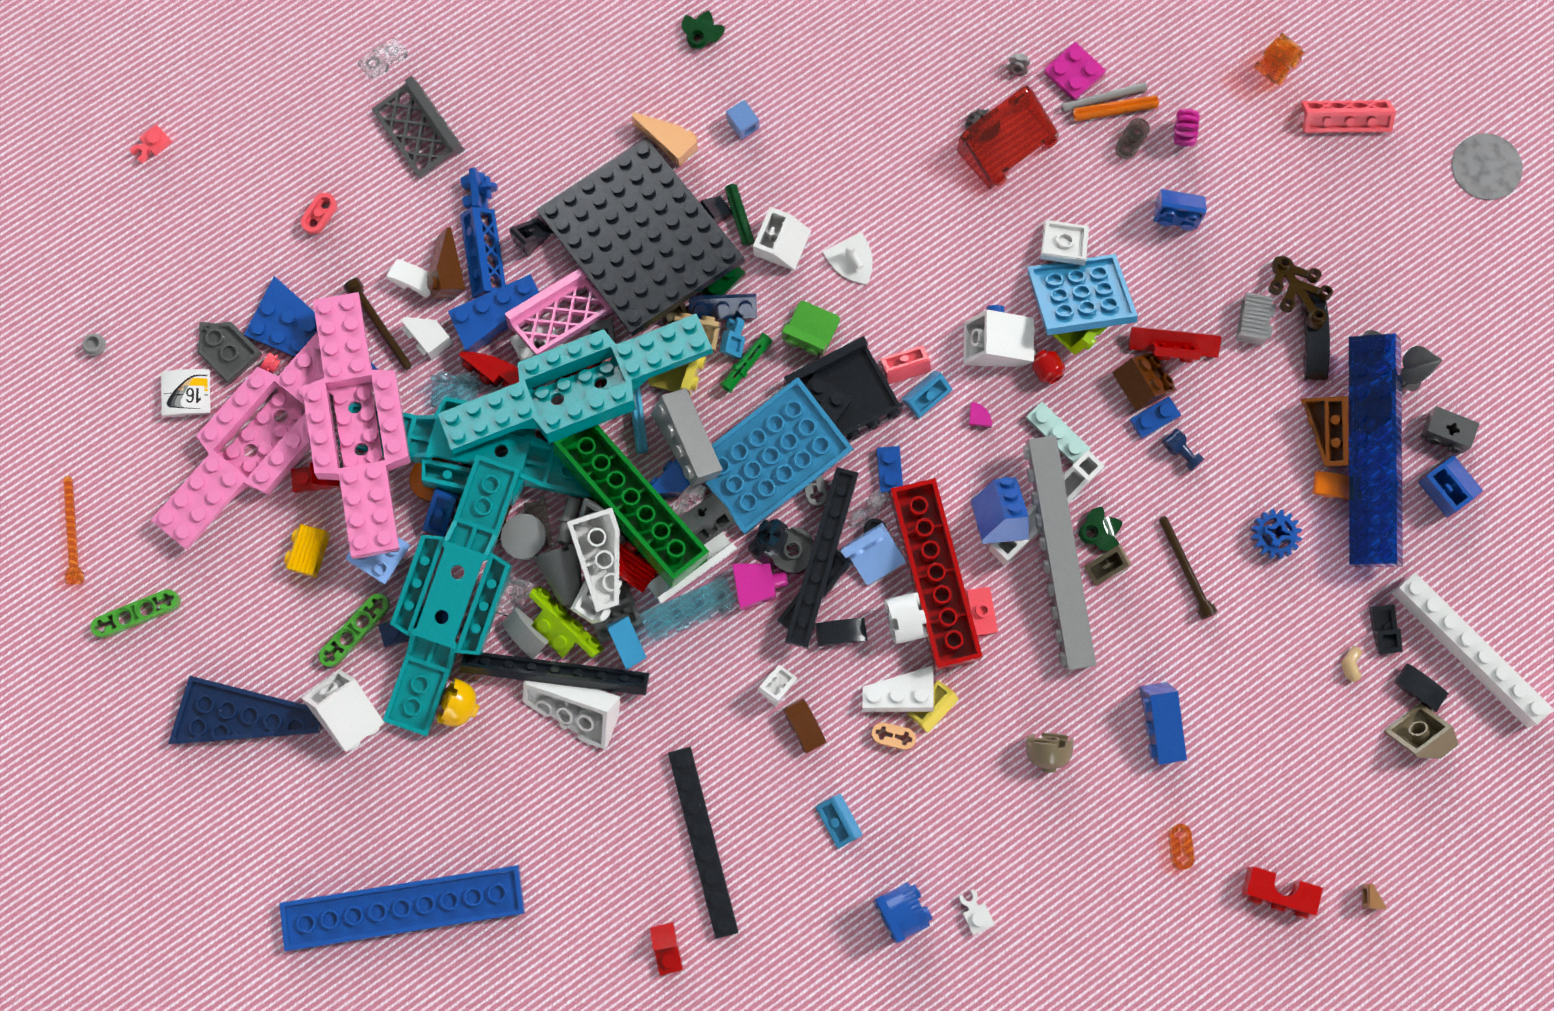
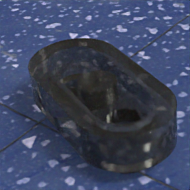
M1135 118L1130 121L1115 147L1116 153L1120 158L1131 159L1137 154L1150 132V125L1146 120ZM1134 130H1139L1141 134H1136ZM1123 147H1128L1130 151H1124Z

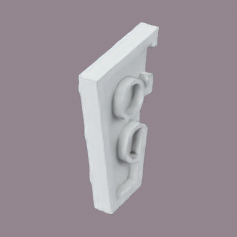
M933 665L864 686L863 712H934Z

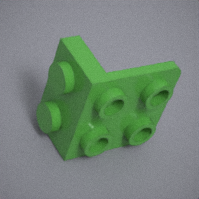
M800 301L789 325L785 324L782 331V340L790 346L804 349L811 355L823 357L840 323V317L806 301Z

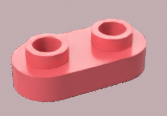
M320 193L314 198L301 218V225L305 232L316 235L323 231L337 210L335 198L329 193ZM325 204H330L327 209H323ZM317 222V225L311 227V223Z

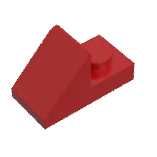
M310 462V467L291 469L292 491L294 493L340 488V480L317 479L314 473L313 462Z
M674 922L650 927L653 952H655L659 976L682 971L683 965Z

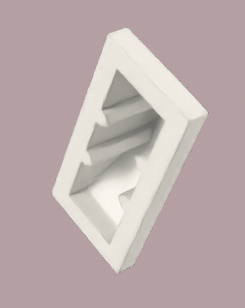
M778 665L759 686L758 691L777 708L798 678Z

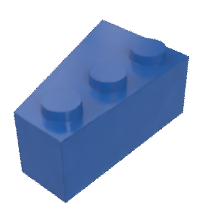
M1167 682L1139 686L1146 719V732L1150 740L1148 745L1150 758H1153L1159 765L1186 761L1187 756L1178 691Z

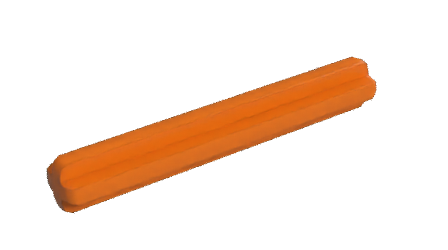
M1157 95L1079 107L1073 109L1072 115L1074 121L1155 109L1159 105V99Z

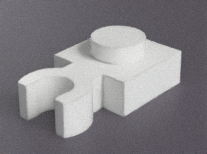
M972 889L970 890L972 894L971 901H966L962 894L959 895V901L968 908V911L962 914L972 935H975L995 924L985 903L977 904L978 895Z

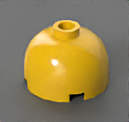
M454 678L445 691L440 704L442 705L443 713L438 712L436 721L446 726L458 727L467 723L470 717L475 718L479 710V705L476 704L477 696L475 690L468 683Z

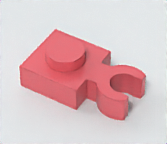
M155 124L139 138L143 143L133 146L130 152L134 156L138 152H142L141 156L137 158L142 164L148 160L151 152L157 156L173 142Z

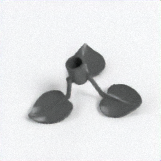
M1367 330L1361 335L1357 344V362L1362 367L1371 368L1378 361L1381 365L1396 372L1394 383L1397 388L1385 390L1383 394L1379 391H1373L1367 396L1363 404L1364 421L1370 431L1376 433L1390 422L1396 411L1395 400L1388 395L1396 392L1402 393L1403 390L1412 392L1418 390L1421 382L1435 371L1442 362V359L1425 347L1414 346L1403 357L1402 364L1404 368L1401 370L1381 359L1389 350L1386 337L1380 332Z

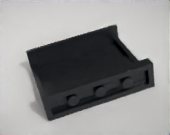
M864 336L784 377L785 386L797 377L806 386L813 375L816 374L853 398L851 403L835 424L849 442L861 436L860 433L867 429L872 431L881 425L880 422L886 419L891 421L901 415L900 412L903 409V403L898 402L870 353L868 342Z

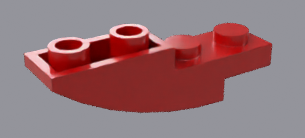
M461 351L459 354L462 360L461 365L470 373L473 370L480 375L478 377L479 380L487 386L491 384L497 388L503 382L501 385L505 388L519 382L518 368L504 360L476 352Z

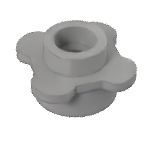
M1017 53L1009 57L1008 71L1022 75L1028 73L1027 66L1030 65V60L1026 55Z

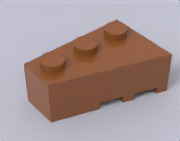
M1348 396L1300 399L1308 416L1309 425L1312 427L1316 438L1315 441L1324 466L1330 468L1354 467L1353 399Z

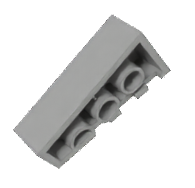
M687 388L662 395L652 410L651 415L681 466L685 478L689 480L691 486L716 479L721 473L722 467Z

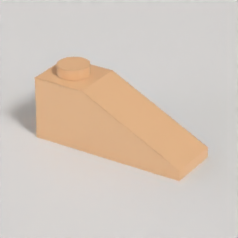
M634 112L631 115L633 125L679 167L698 150V139L692 131H686L682 126Z

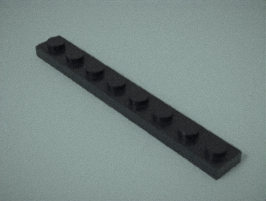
M836 467L785 639L787 644L804 649L809 647L858 480V472Z
M482 653V655L463 654L460 663L461 673L646 695L650 673L540 659L532 660L531 658Z
M691 746L668 752L715 939L737 934L739 931Z

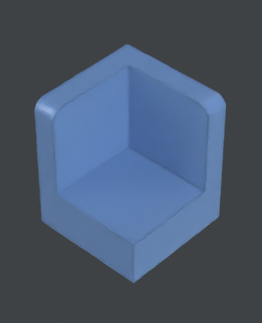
M742 100L726 111L728 123L741 140L759 129V119L745 100Z

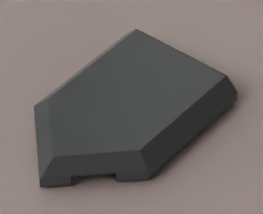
M199 322L200 338L198 353L228 384L233 383L261 357V351L232 322Z

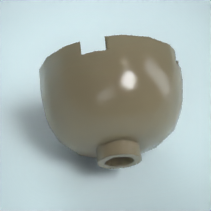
M1042 733L1041 738H1035V734L1028 735L1026 738L1027 756L1035 766L1042 768L1043 772L1054 773L1057 768H1062L1068 764L1072 758L1074 739L1068 740L1067 735Z

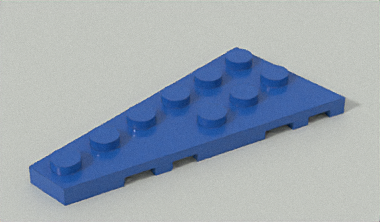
M274 276L244 335L251 340L295 357L317 333L315 312ZM371 363L372 370H377L376 366Z

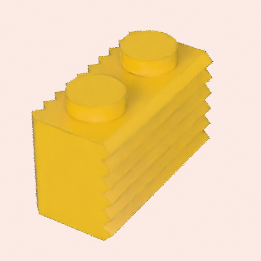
M300 524L299 528L295 529L292 534L291 541L294 542L292 550L287 551L284 564H287L286 569L317 578L330 534L325 530Z

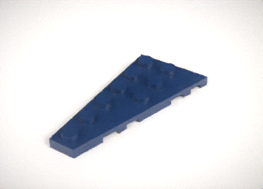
M189 676L168 744L320 734L322 724L307 705Z

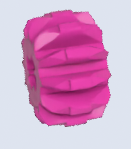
M1187 108L1178 110L1173 134L1175 145L1188 147L1196 144L1200 115L1197 110Z

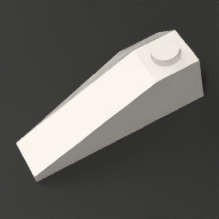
M608 508L567 521L596 612L619 605V527L613 509Z
M525 681L523 683V702L545 717H553L560 722V727L565 730L567 728L571 729L579 735L578 739L602 749L607 748L619 717V696L597 689Z

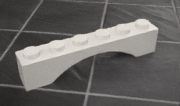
M1089 450L1063 475L1068 504L1105 467ZM1033 505L1027 511L1029 516V540L998 542L990 545L988 550L1004 566L1041 531L1040 528L1036 527L1035 514H1038L1036 505Z

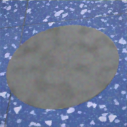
M1483 133L1466 138L1458 145L1452 158V170L1456 181L1467 193L1477 198L1493 200L1505 197L1518 186L1522 177L1523 168L1519 153L1511 143L1497 135Z

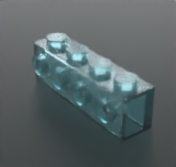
M723 577L639 613L649 638H655L657 642L669 637L667 632L676 629L678 633L690 628V622L698 620L699 623L711 619L710 614L718 610L720 614L732 610V605L736 601L726 577Z

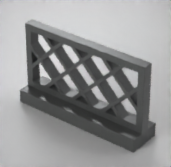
M411 75L404 80L406 82L405 85L373 107L372 110L412 169L421 179L455 153L459 155L465 149L421 85ZM408 92L410 95L409 105L399 104L400 96ZM387 106L393 107L391 118L383 117L380 111ZM398 108L408 109L406 120L396 119ZM412 110L422 112L421 122L410 121ZM395 123L405 124L403 135L393 132ZM409 125L420 126L418 137L407 136ZM424 127L434 129L432 139L422 138ZM407 140L417 141L415 152L406 151ZM421 142L431 143L429 154L419 153ZM436 144H443L448 149L441 156L434 155ZM418 157L428 158L427 166L419 170L417 167Z

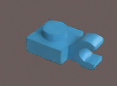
M736 317L735 320L728 318L726 322L728 330L723 331L719 352L733 359H741L746 338L741 335L744 327L743 319Z

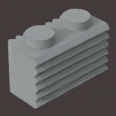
M1245 293L1241 303L1236 341L1263 345L1267 339L1271 338L1273 326H1270V318L1274 317L1276 305L1273 304V297Z

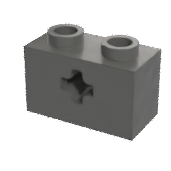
M1436 406L1428 413L1421 437L1426 438L1427 442L1431 444L1446 446L1451 452L1465 453L1472 447L1480 423Z
M715 494L680 518L703 545L735 523L728 508Z

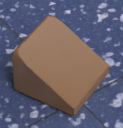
M1363 884V909L1386 910L1387 907L1374 884Z

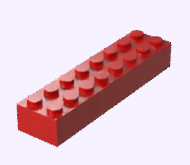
M936 478L891 488L889 496L913 589L919 596V610H923L926 617V624H924L927 631L926 639L935 672L980 661L983 655Z

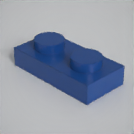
M1168 396L1132 417L1129 421L1142 440L1176 420L1181 414Z
M900 446L877 447L880 494L890 493L891 488L903 486Z
M437 487L433 493L422 530L436 536L445 537L458 495Z

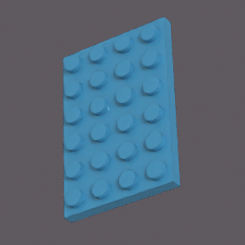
M797 377L712 444L722 471L716 479L706 481L705 483L728 508L735 523L746 535L850 454L854 448L800 378Z

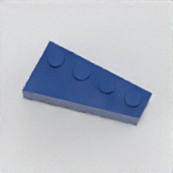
M531 274L448 311L466 352H476L481 347L492 342V339L498 334L509 329L505 313L539 293Z

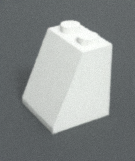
M985 310L964 321L963 365L1023 367L1034 362V318Z
M341 670L302 697V700L338 747L345 752L357 748L361 740L378 732L380 726L384 724V721L357 681Z

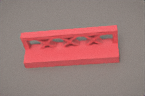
M1390 100L1302 101L1301 108L1305 114L1302 128L1304 133L1392 132L1396 110Z

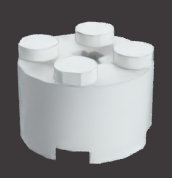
M917 592L884 600L885 612L888 614L889 630L893 642L896 644L927 637L924 625L926 624V617L924 611L919 610L920 600Z

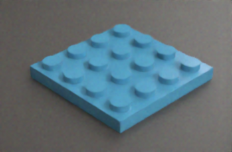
M1116 254L1086 258L1085 266L1057 262L1028 267L1027 274L1047 336L1137 322L1138 315Z

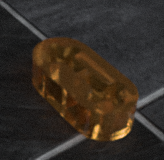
M1185 824L1174 825L1170 828L1168 834L1171 862L1178 870H1186L1193 866L1195 859L1192 832ZM1178 828H1181V832L1186 833V837L1182 838V846H1180L1179 838L1174 836V833L1178 832ZM1180 848H1183V855L1189 858L1184 863L1185 866H1182L1181 862H1177V857L1181 856Z

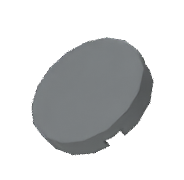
M530 514L513 516L505 523L501 532V542L505 551L512 557L520 560L533 559V556L538 555L545 548L548 538L544 524Z

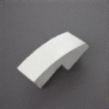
M396 259L385 278L404 290L409 287L425 298H428L430 295V290L427 287L428 271L411 263Z

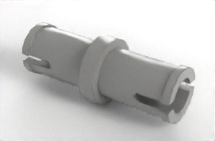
M572 497L566 499L563 516L559 519L561 525L556 539L557 543L567 546L571 544L572 536L567 521L577 518L581 500Z

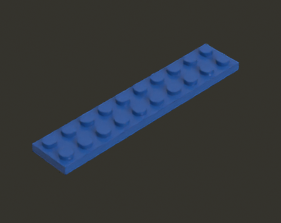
M519 865L279 903L284 951L525 914Z

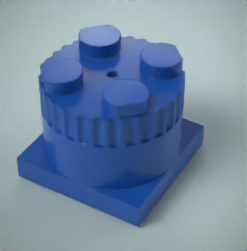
M907 882L873 900L894 943H900L929 927V921L933 920L927 906H921L918 899L922 896L915 884L910 886Z

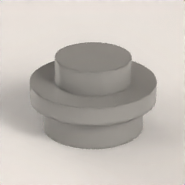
M89 334L83 340V349L88 355L98 356L106 348V341L99 334Z

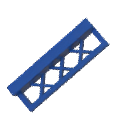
M470 207L460 215L471 294L472 298L476 299L506 284L495 210ZM481 215L488 216V226L481 221ZM485 234L492 241L491 247H489L487 243L484 241ZM488 255L495 261L494 268L487 262ZM491 276L498 282V288L491 287Z

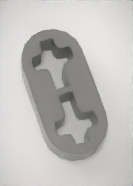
M823 475L815 480V483H811L804 489L808 504L814 508L822 507L827 500V491ZM813 488H817L818 494L823 495L820 497L819 502L810 498L814 493Z

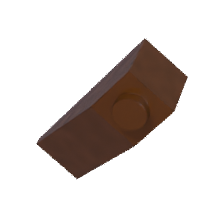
M447 227L437 236L427 275V287L430 290L431 298H456L465 290L451 227Z

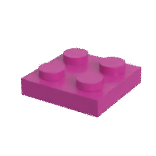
M1076 41L1044 69V74L1073 101L1079 99L1106 73V69Z

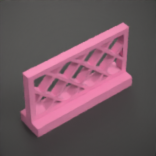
M579 268L506 312L505 317L509 329L512 332H516L534 355H538L553 349L612 312V309L588 282L584 272ZM584 288L589 291L588 298L577 296V293ZM563 301L571 302L570 309L558 308V305ZM575 302L587 303L586 311L574 310ZM591 304H597L603 307V309L598 312L589 311ZM545 312L553 313L551 321L541 320L539 317ZM556 314L568 315L567 322L555 321ZM572 315L584 316V320L581 323H571ZM525 324H534L532 332L522 331L520 327ZM537 326H550L548 334L536 333ZM553 327L565 328V332L561 335L552 334ZM534 339H546V344L537 349L534 345Z

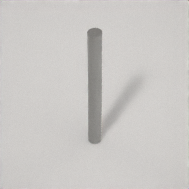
M1143 82L1061 104V109L1063 112H1067L1074 108L1090 106L1147 91V84Z

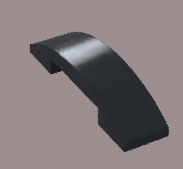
M1307 293L1316 308L1322 309L1326 313L1327 319L1322 328H1310L1306 323L1309 313L1301 303V313L1304 315L1306 356L1303 358L1304 380H1327L1330 362V327L1327 302L1321 300L1318 296Z

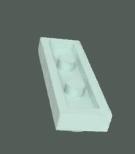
M1043 402L1026 416L1025 419L1043 437L1056 435L1059 452L1072 465L1088 450H1091Z

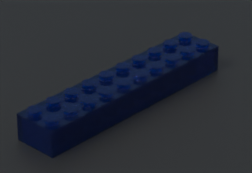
M1396 333L1349 337V565L1355 568L1403 567L1401 338Z

